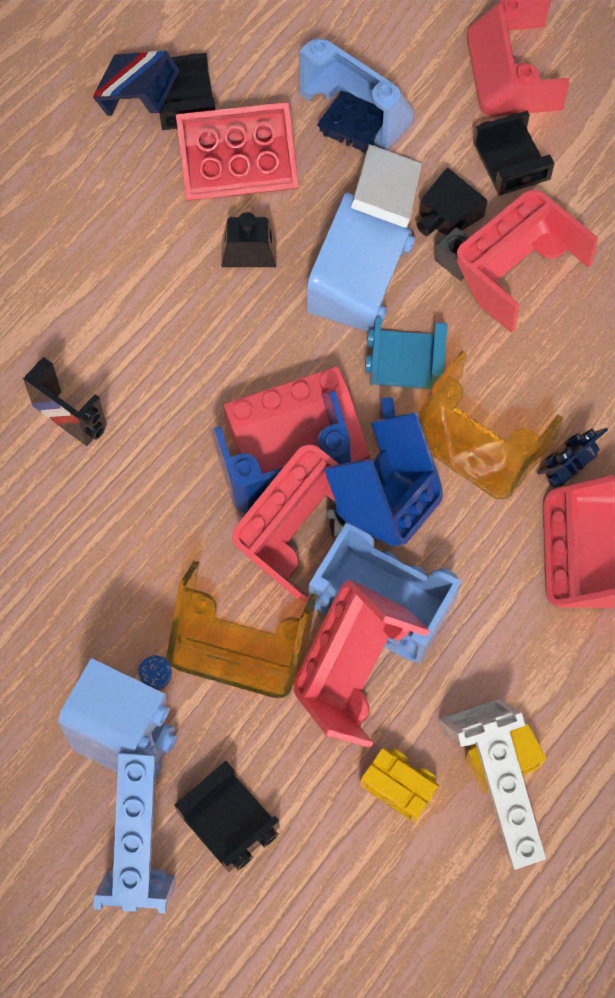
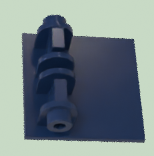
M341 91L317 126L320 127L319 131L323 132V136L338 140L339 143H343L346 138V146H350L353 142L352 147L365 153L369 144L374 146V141L372 140L383 125L384 111L375 104Z
M591 428L582 435L580 433L574 434L565 441V449L560 453L555 451L543 460L545 466L537 474L548 473L550 476L548 482L554 488L563 486L573 475L578 473V469L582 470L585 465L597 457V452L600 448L595 441L607 432L608 429L603 428L594 431Z

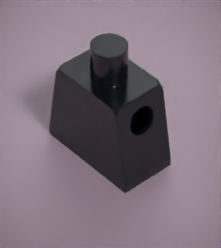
M447 167L421 199L420 215L422 219L417 222V228L425 236H429L436 229L443 235L451 233L456 227L462 231L485 216L487 199Z
M250 212L242 213L239 217L228 218L222 238L221 266L276 267L277 241L270 220L266 217H255Z

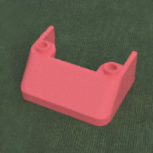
M501 0L468 28L467 44L479 108L484 114L488 116H504L527 110L529 113L563 110L569 78L541 80L539 71L535 66L528 63L515 64L508 30L545 27L551 0Z
M530 190L523 193L462 243L457 250L456 260L477 304L512 333L516 329L520 304L508 295L496 281L533 250L549 259L557 258L564 252L569 251L589 268L593 263L598 237L546 194L538 190Z
M305 445L296 451L236 525L232 534L233 542L240 551L297 599L309 603L308 594L290 580L298 568L299 557L296 551L287 543L326 495L335 501L324 469L329 466L339 465L315 445Z
M350 580L344 582L340 587L296 676L294 694L325 735L371 748L373 741L360 727L369 714V704L362 690L388 638L401 640L410 631L427 636L430 630L407 608L362 584Z

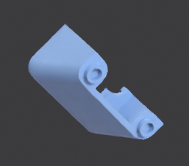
M321 38L311 40L299 51V91L301 96L311 101L314 95L325 94V97L330 100L337 92L343 91L375 104L384 111L383 125L378 131L374 143L378 148L388 150L412 125L415 110L400 89L328 40Z
M346 192L309 277L307 285V312L369 332V329H375L376 318H382L381 324L384 321L387 307L383 306L385 293L400 256L404 257L406 252L411 253L415 236L411 235L412 229L409 227L404 228L352 209L351 205L354 195Z

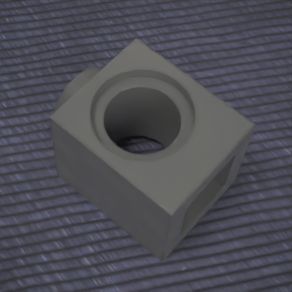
M456 227L451 233L442 235L437 241L435 261L461 281L464 279V276L457 264V254L453 252H457L459 246L470 237Z

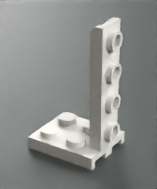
M497 699L439 718L442 731L458 745L463 747L476 744L511 867L516 870L545 860L546 857L510 735V731L525 726L522 713L503 700Z

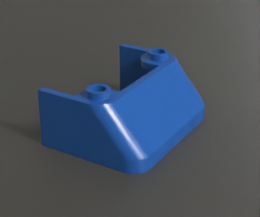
M336 392L322 393L330 426L325 427L319 433L318 446L338 464L350 463V438ZM221 427L210 428L233 504L237 510L246 514L283 467L262 474L258 461L252 455L242 453L230 457Z
M417 412L371 422L380 448V452L377 454L374 462L371 458L329 466L324 469L336 501L338 515L346 523L390 546L407 544L440 504L443 497L442 484Z

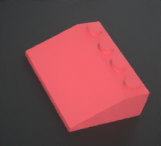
M289 102L176 114L186 201L299 188Z
M338 366L223 404L225 423L237 453L252 455L258 461L263 474L284 467L302 446L315 445L319 447V433L325 427L330 426L321 394L335 391L350 438L351 462L370 459L348 388Z

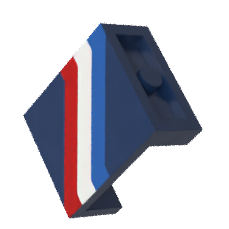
M166 50L115 54L93 98L107 116H112L120 99L139 98L150 113H160L180 69Z

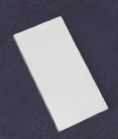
M369 144L351 208L407 228L422 163Z

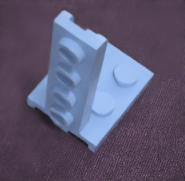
M119 752L114 865L112 871L106 872L94 895V909L101 910L102 906L105 905L122 906V911L137 912L138 907L158 908V913H165L174 891L175 875H166L167 872L164 870L151 869L156 754Z

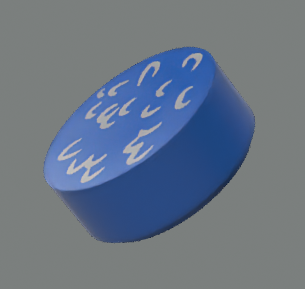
M153 655L142 661L139 667V676L142 683L158 690L169 684L172 678V669L167 659L162 656Z

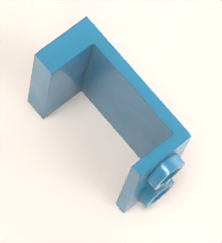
M376 318L375 329H369L367 347H373V355H367L365 373H371L370 385L442 390L445 370L447 323H435L434 334L381 330L382 318Z

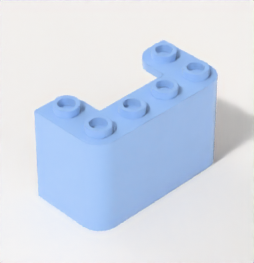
M345 523L309 583V604L316 611L326 616L344 582L350 580L366 586L407 608L430 630L427 636L410 631L401 640L388 638L384 648L411 662L421 663L457 600L462 581L453 572L444 568L440 569V571L433 570L428 577L421 568L414 565L407 566L401 563L394 554L388 551L380 552L375 549V542L371 535Z
M93 658L89 660L70 693L58 719V724L73 751L117 773L119 752L156 754V779L161 769L160 759L164 752L169 753L177 740L175 727L170 724H163L169 713V707L165 706L167 699L164 693Z

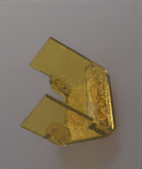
M461 351L434 383L418 413V417L433 457L491 497L507 499L513 495L554 443L563 417L558 414L541 436L530 429L521 428L513 431L504 440L456 407L463 395V388L459 380L463 376L467 356L465 352Z
M193 561L178 586L167 650V660L170 665L181 672L269 697H286L291 692L309 637L318 595L311 593L300 619L295 617L283 619L277 627L276 635L215 618L217 604L214 598L208 593L195 590L200 562Z

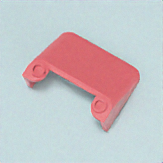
M615 475L552 490L544 500L546 595L549 602L557 607L615 609Z

